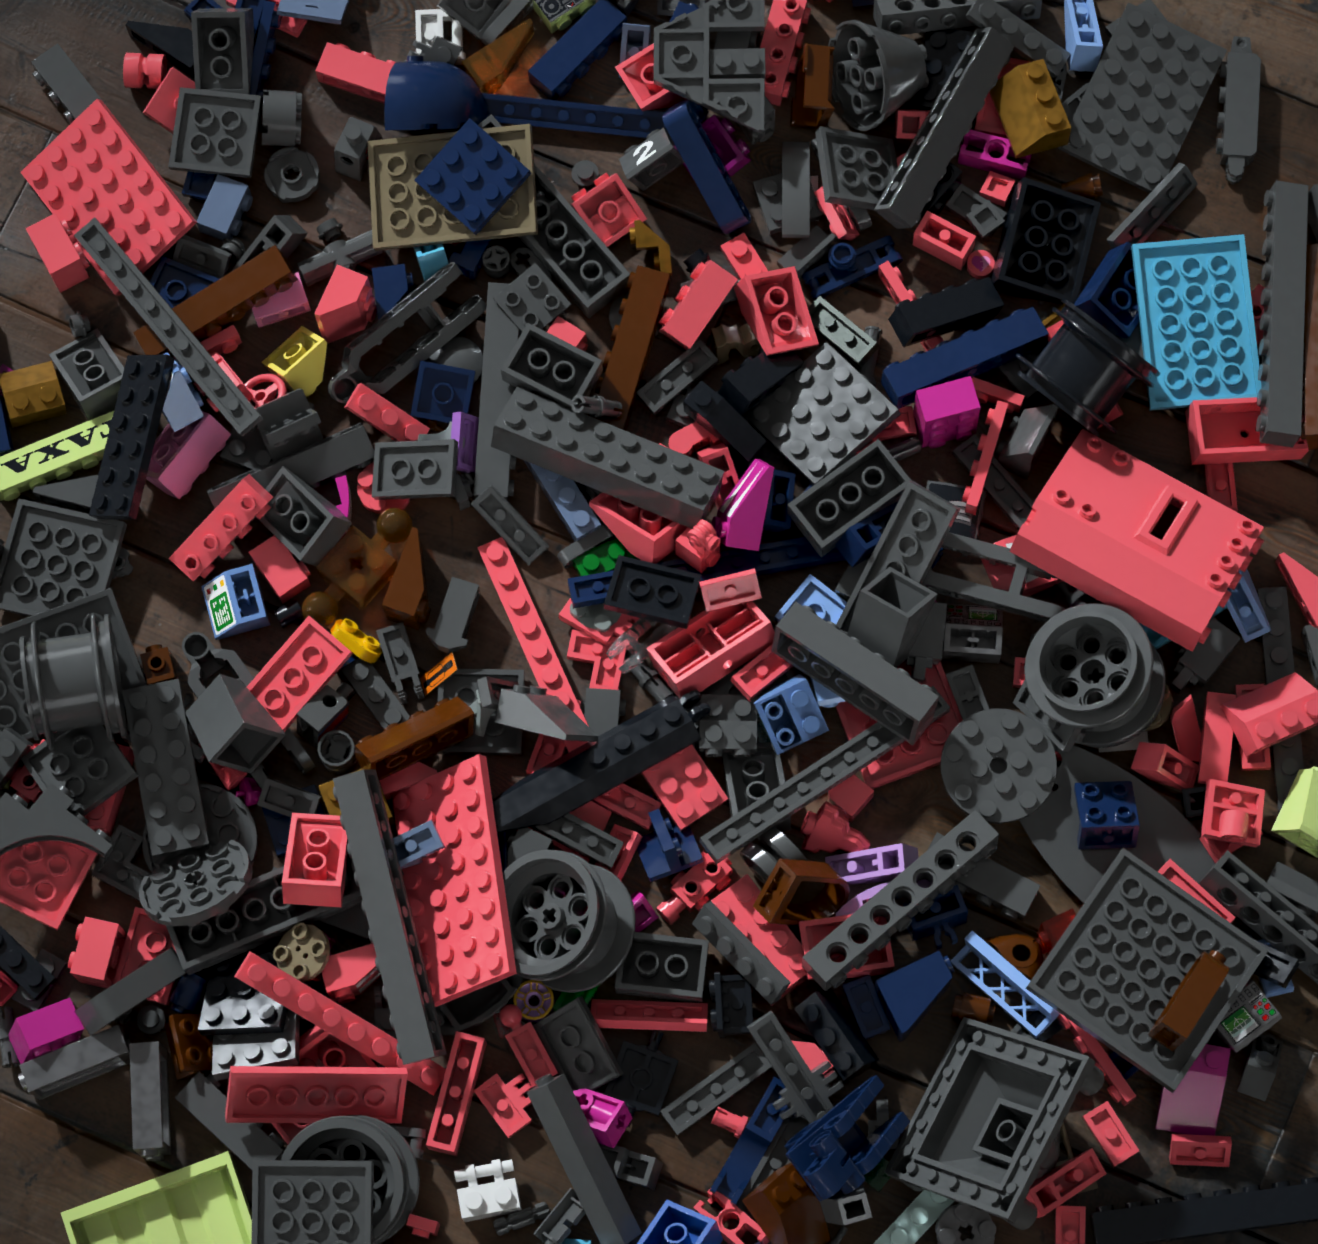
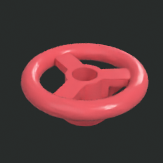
M261 374L251 378L244 384L253 395L252 400L255 403V408L276 399L277 392V398L287 394L285 382L274 374ZM263 382L274 383L265 390H252L254 386Z

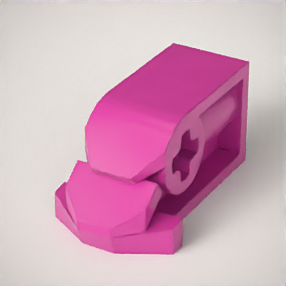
M589 1089L573 1091L597 1142L614 1148L632 1120L625 1102Z

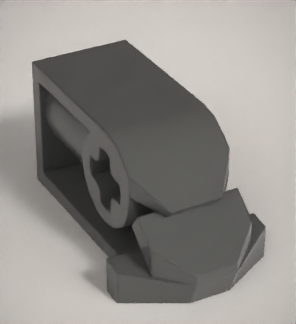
M455 577L451 578L434 629L427 627L426 635L437 650L451 653L467 647L468 640L465 638L481 594L478 584Z

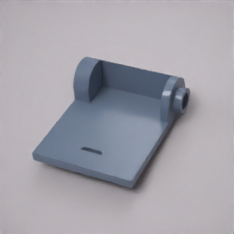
M280 0L277 15L341 25L350 0Z

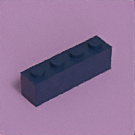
M599 0L528 70L529 82L550 100H556L558 97L565 96L569 92L571 84L577 78H583L589 71L590 65L596 59H602L608 52L609 46L615 40L619 41L622 39L623 23H627V17L608 0Z

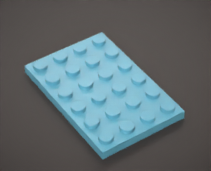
M1244 234L1132 244L1143 358L1161 373L1158 377L1153 374L1149 378L1154 384L1152 388L1147 385L1149 411L1189 407L1193 400L1257 397L1261 389V381L1258 380L1259 358Z

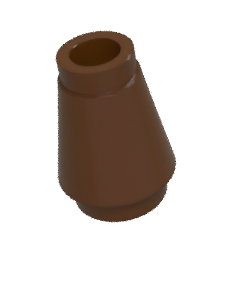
M1091 172L1061 184L1062 190L1091 200H1097L1096 197L1103 196L1099 174L1092 175Z

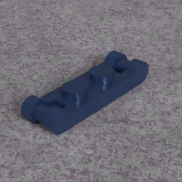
M888 235L856 249L855 263L849 269L838 270L827 262L804 273L802 279L805 285H809L813 301L819 296L825 298L835 291L877 273L879 265L886 261H889L892 267L899 265L903 258L899 252L895 251L893 247L895 243L892 237ZM884 251L886 256L880 259L877 252ZM825 276L828 283L821 285L818 279Z

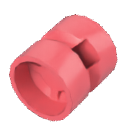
M126 53L123 64L125 88H142L143 85H146L148 89H158L167 74L166 55L149 54L145 58L142 53Z

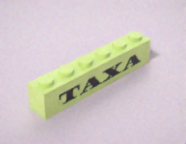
M114 411L1 456L0 501L14 500L20 496V493L29 489L34 490V487L46 485V482L56 478L58 480L68 478L78 469L95 467L103 459Z

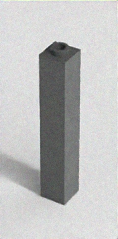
M547 1074L535 1081L537 1086L529 1090L527 1094L600 1244H628L642 1232L565 1074L556 1077Z

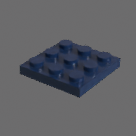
M469 118L414 181L471 232L477 235L532 173Z

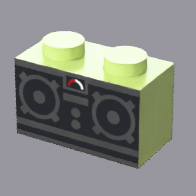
M532 0L535 12L551 33L558 29L560 31L566 29L572 23V20L580 15L583 16L596 4V0Z

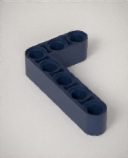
M684 99L674 104L663 114V123L724 234L728 235L751 223V216L701 124L709 114L708 109L688 99Z

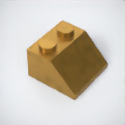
M52 361L0 374V386L12 428L67 414Z

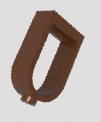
M779 858L753 907L770 924L798 925L799 921L835 917L839 909L846 904L850 888L848 883L825 862ZM801 881L826 883L821 893L812 901L801 905L789 904Z
M1211 950L1210 953L1202 952L1148 1033L1150 1037L1171 1051H1174L1188 1038L1229 972L1230 968L1224 964L1226 961L1224 955L1215 950Z

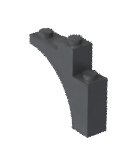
M50 783L29 810L26 808L28 803L17 794L11 797L5 792L0 798V856L28 843L64 841L86 847L106 859L113 851V846L110 844L112 839L100 829L95 832L87 826L89 821L77 811L73 814L70 813L75 807L74 800L71 799L73 794L61 784L56 787Z

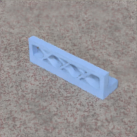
M971 931L964 938L966 945L951 960L952 965L1037 1039L1060 1013L1025 989L1030 980L975 932ZM971 951L979 958L980 968L967 969L960 962ZM983 962L990 968H983ZM997 973L1001 977V987H987L984 984V974ZM974 974H980V980ZM1004 980L1010 985L1009 987H1005ZM1005 992H1018L1021 994L1023 1006H1009L1005 1002ZM1026 1000L1029 1001L1032 1005L1026 1006ZM1039 1010L1046 1018L1035 1029L1027 1022L1026 1011ZM1023 1011V1017L1019 1015L1017 1012Z

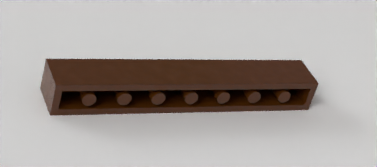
M1308 244L1305 285V350L1303 355L1305 374H1303L1302 391H1305V398H1302V415H1305V422L1301 424V439H1306L1308 450L1318 449V244Z

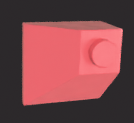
M654 43L615 67L642 111L671 108L674 104L686 99L654 84Z

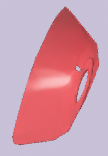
M1190 694L1173 708L1170 719L1179 753L1191 761L1199 762L1201 732L1193 698Z

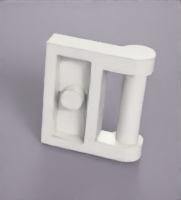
M441 9L415 10L417 41L432 47L437 36L444 38L443 21H451L452 42L463 47L462 26ZM416 48V52L420 54L422 50ZM463 48L455 65L466 63V53L463 52Z

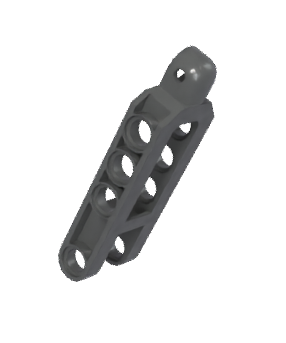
M451 262L437 271L344 347L342 370L330 380L328 385V392L334 400L347 403L359 383L364 384L376 393L385 394L420 365V361L428 359L486 310L487 305L479 295H475L442 320L430 304L447 290L446 287L457 279L459 275H463L455 262ZM417 311L430 330L377 374L366 376L359 367L360 357L373 346H379L383 343L382 339L395 328H401L404 325L403 322Z
M950 532L941 548L962 553V556L966 558L970 555L989 560L990 564L993 565L1000 563L1015 567L1009 591L933 572L932 568H930L922 583L923 586L935 593L1047 622L1059 612L1066 610L1059 605L1022 596L1028 574L1051 580V577L1058 579L1057 577L1009 552L1010 548Z
M192 632L184 638L182 650L192 665L187 683L197 699L206 690L208 678L221 669L230 670L235 679L241 680L246 687L254 679L235 651L215 649L208 637L200 632ZM288 728L284 732L286 734L280 742L303 775H305L316 766L290 728ZM260 763L251 773V776L262 790L266 778L270 777L265 768Z

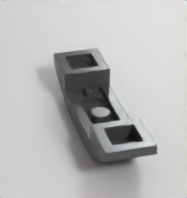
M782 142V238H810V142Z

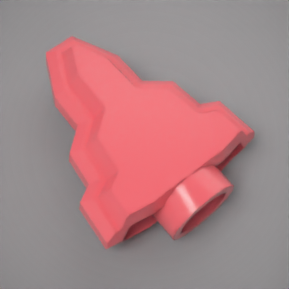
M827 801L822 804L817 813L808 811L800 829V832L806 835L801 848L812 853H817L820 850L829 853L842 850L850 853L867 850L870 847V841L861 831L850 827L848 818L839 814L838 807Z

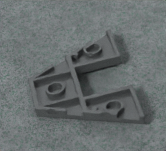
M710 0L702 4L703 7L688 14L683 13L672 22H665L654 28V84L760 134H765V78L709 79L710 32L765 31V0Z

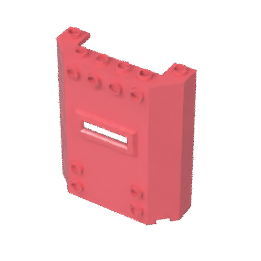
M1082 429L1036 498L1032 511L1019 529L1009 552L1100 602L1125 611L1137 622L1193 652L1198 642L1204 644L1212 629L1207 626L1218 606L1225 607L1232 594L1228 589L1235 590L1242 577L1238 573L1239 570L1245 573L1253 559L1250 554L1256 555L1264 542L1260 536L1265 527ZM1170 503L1181 510L1163 539L1160 540L1151 535V532Z

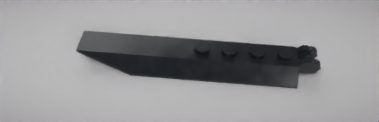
M697 689L684 694L680 700L670 696L598 736L597 742L589 741L524 777L492 800L497 833L552 823L701 740L694 723L709 714L710 706L702 703L692 708L689 713L686 712V709L701 700L702 695Z

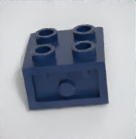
M1132 782L1075 783L1074 792L1080 821L1077 838L1078 849L1135 848L1137 846L1140 824Z

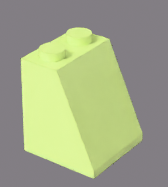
M1312 767L1311 769H1299L1271 831L1318 858V767Z

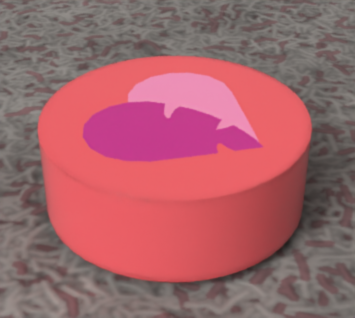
M986 250L972 252L967 260L968 273L977 279L989 277L993 272L994 257Z

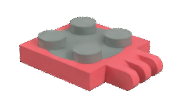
M571 598L559 613V620L576 630L585 632L595 638V641L606 647L612 637L622 638L627 641V644H631L634 638L630 634L637 636L640 632L637 626L643 627L646 623V620L643 618L605 610L604 603L573 609Z

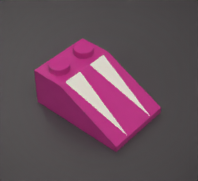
M755 459L719 507L717 517H713L711 524L716 531L717 537L721 539L720 543L723 545L759 551L774 472L773 466L761 459Z

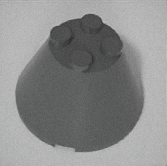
M857 20L844 21L836 27V30H838L835 38H830L828 46L834 47L832 53V98L834 103L840 102L844 114L841 116L852 128L859 131L876 128L921 89L927 88L929 84L925 63L927 51L924 45H918L913 39Z

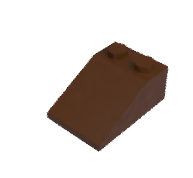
M412 527L382 607L387 620L396 623L403 622L404 626L419 630L421 623L426 624L431 608L428 607L429 600L423 546L418 529Z
M792 1163L777 1169L742 1200L772 1244H828L831 1241L821 1204Z

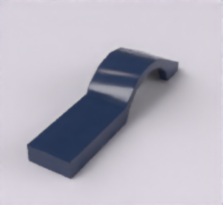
M776 1077L771 1081L710 1189V1192L713 1194L718 1191L730 1198V1203L734 1206L783 1122L779 1113L788 1107L785 1105L775 1110L772 1105L781 1098L779 1092L785 1088L782 1081Z

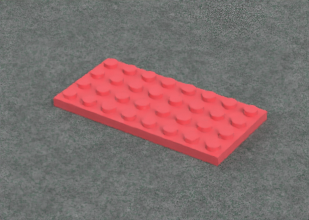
M478 754L427 777L408 788L392 793L397 836L432 820L445 845V848L422 858V863L402 869L404 873L403 880L435 1007L517 974L487 758Z

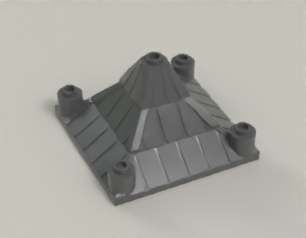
M963 1017L884 1173L893 1179L901 1181L914 1191L927 1190L1002 1218L1018 1230L1028 1229L1033 1225L1037 1217L1036 1206L1026 1199L1029 1188L1035 1179L1050 1173L1056 1166L1060 1153V1128L1075 1100L1076 1094L1079 1091L1088 1096L1097 1093L1103 1086L1104 1074L1095 1066L1096 1061L1089 1056Z

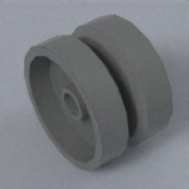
M776 827L771 828L758 837L761 846L750 842L739 853L746 865L763 884L768 880L779 858L808 861L802 852Z

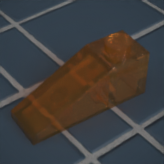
M529 18L462 61L463 71L473 79L481 93L493 94L505 83L534 35L532 20Z

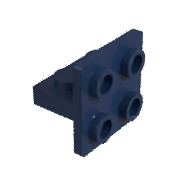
M659 809L648 813L654 832L642 836L637 851L650 882L704 861L690 826L679 831L675 824L671 825L669 818L663 819Z

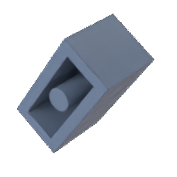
M218 174L197 219L196 224L199 231L222 241L225 238H233V235L237 236L242 226V215L244 211H249L253 201L249 186Z

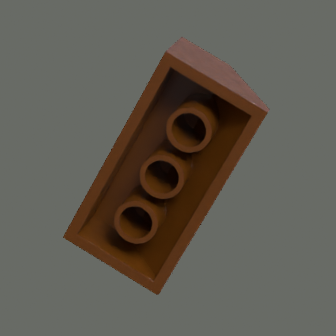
M458 696L451 700L449 698L443 699L434 708L426 712L423 710L412 714L409 720L401 724L393 723L376 736L368 735L362 738L355 745V757L362 770L376 769L378 780L380 781L473 736L474 712Z

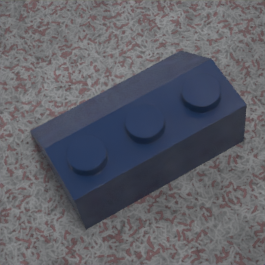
M1129 242L1108 251L1074 303L1076 307L1113 335L1123 338L1130 337L1139 323L1132 245Z

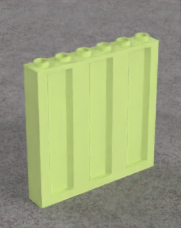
M229 1151L61 1212L70 1244H251L252 1212L233 1156Z

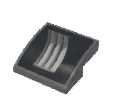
M928 480L926 489L960 508L949 532L978 540L987 495L986 491L982 492L976 515L965 512L966 503L962 502L966 486Z

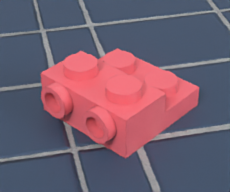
M606 172L593 181L596 185L588 192L583 188L572 195L573 202L570 205L608 247L630 232L629 228L635 227L634 220L644 222L647 218L618 174L615 173L609 176Z

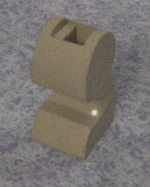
M748 323L738 328L737 324H734L732 327L721 324L719 327L711 328L712 349L714 355L719 360L717 365L725 363L729 359L728 353L731 349H737L744 358L756 356L762 349Z

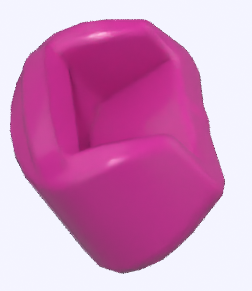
M245 777L239 784V791H236V797H243L245 805L249 807L258 803L262 790L253 777Z

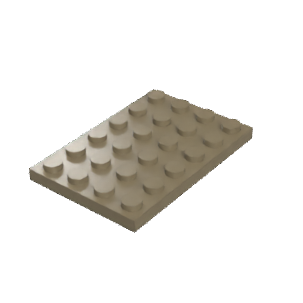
M530 124L483 129L529 169L532 174L477 235L471 232L414 181L458 131L368 141L373 249L380 251L537 235L538 222L532 126Z

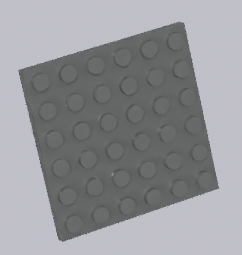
M1122 848L1025 989L1173 1093L1269 950L1132 853ZM1218 951L1225 956L1226 961L1224 964L1230 968L1229 972L1188 1038L1174 1051H1171L1150 1037L1148 1033L1202 952Z

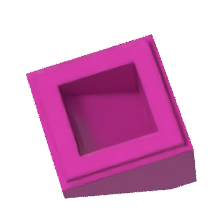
M637 891L631 895L635 910V932H641L659 917L645 896Z

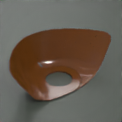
M1013 934L983 939L985 942H991L1011 965L1030 979L1033 978L1044 962L1041 946L1031 936ZM1017 945L1026 946L1030 950V958L1026 961L1016 960L1012 954L1013 948Z

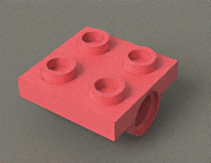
M1209 779L1206 782L1201 837L1255 848L1258 847L1261 840L1265 790Z

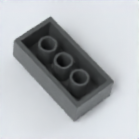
M878 439L788 503L787 515L822 558L836 547V543L849 527L899 501L908 482L912 480Z

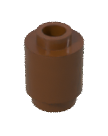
M964 993L963 995L956 994L951 1017L958 1018L960 1022L963 1017L985 1024L986 1022L992 1023L995 1005L990 1004L991 998Z

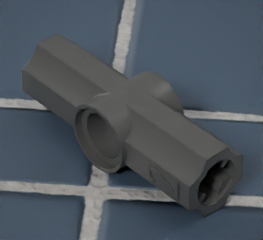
M372 230L348 241H334L328 244L323 249V252L297 263L304 282L307 286H310L332 276L337 265L354 270L357 264L383 253V251H375L373 249Z

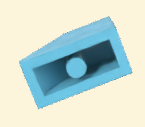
M442 244L413 247L424 281L449 264Z

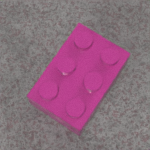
M971 376L916 391L913 414L922 448L928 446L931 449L945 445L946 441L953 439L964 441L976 433L981 407Z

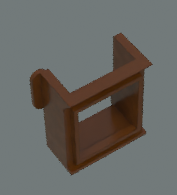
M804 44L803 54L796 69L795 98H792L790 126L818 129L820 126L826 127L835 110L830 103L833 73L832 53L834 47Z

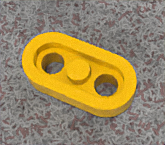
M350 619L336 620L330 630L331 634L360 659L369 663H375L382 654L379 641L358 629V625Z

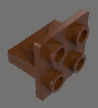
M201 1013L173 1014L169 1016L170 1022L165 1024L177 1080H186L195 1076L198 1072L212 1071L213 1035L201 1036L198 1026Z

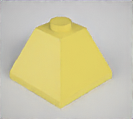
M301 326L264 359L262 364L272 374L279 376L285 382L286 388L290 392L301 388L305 396L308 397L315 392L317 386L323 381L327 342L322 337Z

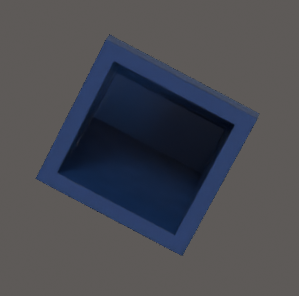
M940 951L890 973L875 982V990L899 1042L904 1041L950 987L954 968L948 956L942 957Z

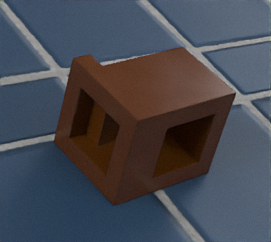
M155 644L145 649L146 653L140 654L147 685L177 679L173 659L168 647L162 648L161 644ZM162 661L160 667H152V663Z

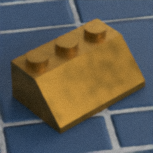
M1044 59L1016 66L1001 77L994 88L989 91L1015 158L1068 145L1071 125Z

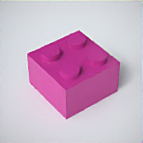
M71 998L15 1019L8 1036L20 1064L79 1041L84 1027L74 1012L76 1009Z

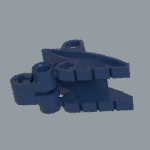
M877 1075L869 1078L822 1118L812 1122L796 1133L785 1145L788 1151L785 1155L819 1202L830 1198L840 1189L844 1194L857 1189L865 1181L864 1175L880 1162L881 1158L910 1123V1120L902 1111L883 1123L868 1137L858 1127L855 1121L858 1120L884 1087V1084Z

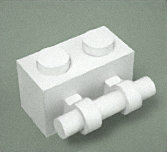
M500 1159L491 1160V1164L474 1166V1164L465 1165V1169L454 1171L456 1182L468 1180L469 1187L457 1189L461 1216L464 1222L515 1213L522 1210L516 1179L504 1180L503 1173L514 1171L512 1159L501 1161ZM494 1175L495 1182L478 1185L477 1178Z

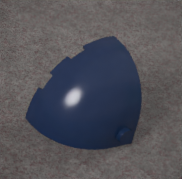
M407 56V61L396 62L389 73L385 94V130L461 128L469 118L477 125L487 118L486 106L480 89L473 79L460 68L440 61H423V56Z

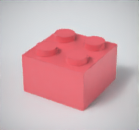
M54 213L26 228L60 293L90 278L86 271V268L90 267L65 219L59 221Z
M85 916L83 924L80 923L77 927L75 939L78 941L76 952L72 951L68 960V968L71 969L70 973L80 983L106 989L112 986L127 937L125 930L117 923Z

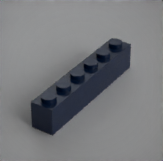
M1034 307L1026 310L1018 309L1005 319L992 320L979 330L966 331L960 338L953 341H943L927 352L919 351L913 354L910 359L901 363L897 361L889 364L883 370L881 384L892 404L900 409L915 402L917 390L968 376L973 378L1018 359L1016 354L1025 356L1044 348L1047 344L1049 333Z

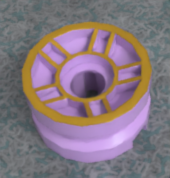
M525 981L514 994V1005L521 1009L522 1019L527 1022L537 1023L553 1012L555 1004L553 992L541 981ZM536 995L540 1003L534 1007L529 1004L528 1000Z

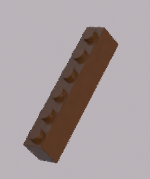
M274 245L172 309L200 341L206 336L217 334L221 331L222 326L230 321L240 320L245 316V312L253 307L264 305L268 302L269 297L277 292L287 291L298 278L284 254ZM148 324L133 332L146 355H163L168 352L171 357H174Z
M639 265L637 266L636 273H630L627 283L630 293L628 299L623 298L619 314L623 316L620 325L615 324L611 336V341H615L612 352L607 351L603 367L607 369L604 378L599 377L595 393L599 394L598 396H602L606 400L620 401L622 409L614 408V411L622 413L618 418L602 416L595 419L625 431L627 430L637 397L636 392L640 387L671 284L670 274Z

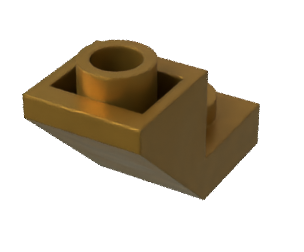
M634 220L635 227L629 228L630 243L636 244L637 250L659 249V253H654L655 270H660L672 276L670 245L642 221Z

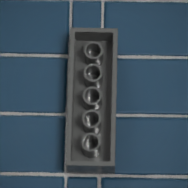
M795 601L776 625L771 650L773 653L911 745L916 743L932 722L939 696L936 695L931 687L925 684L921 685L912 679L907 671L901 668L897 669L888 663L883 655L873 653L865 648L859 639L847 636L840 631L836 624L831 621L826 622L817 616L816 612L809 606H802Z

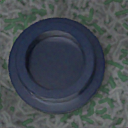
M837 243L829 250V263L838 270L849 269L855 263L856 252L847 243Z

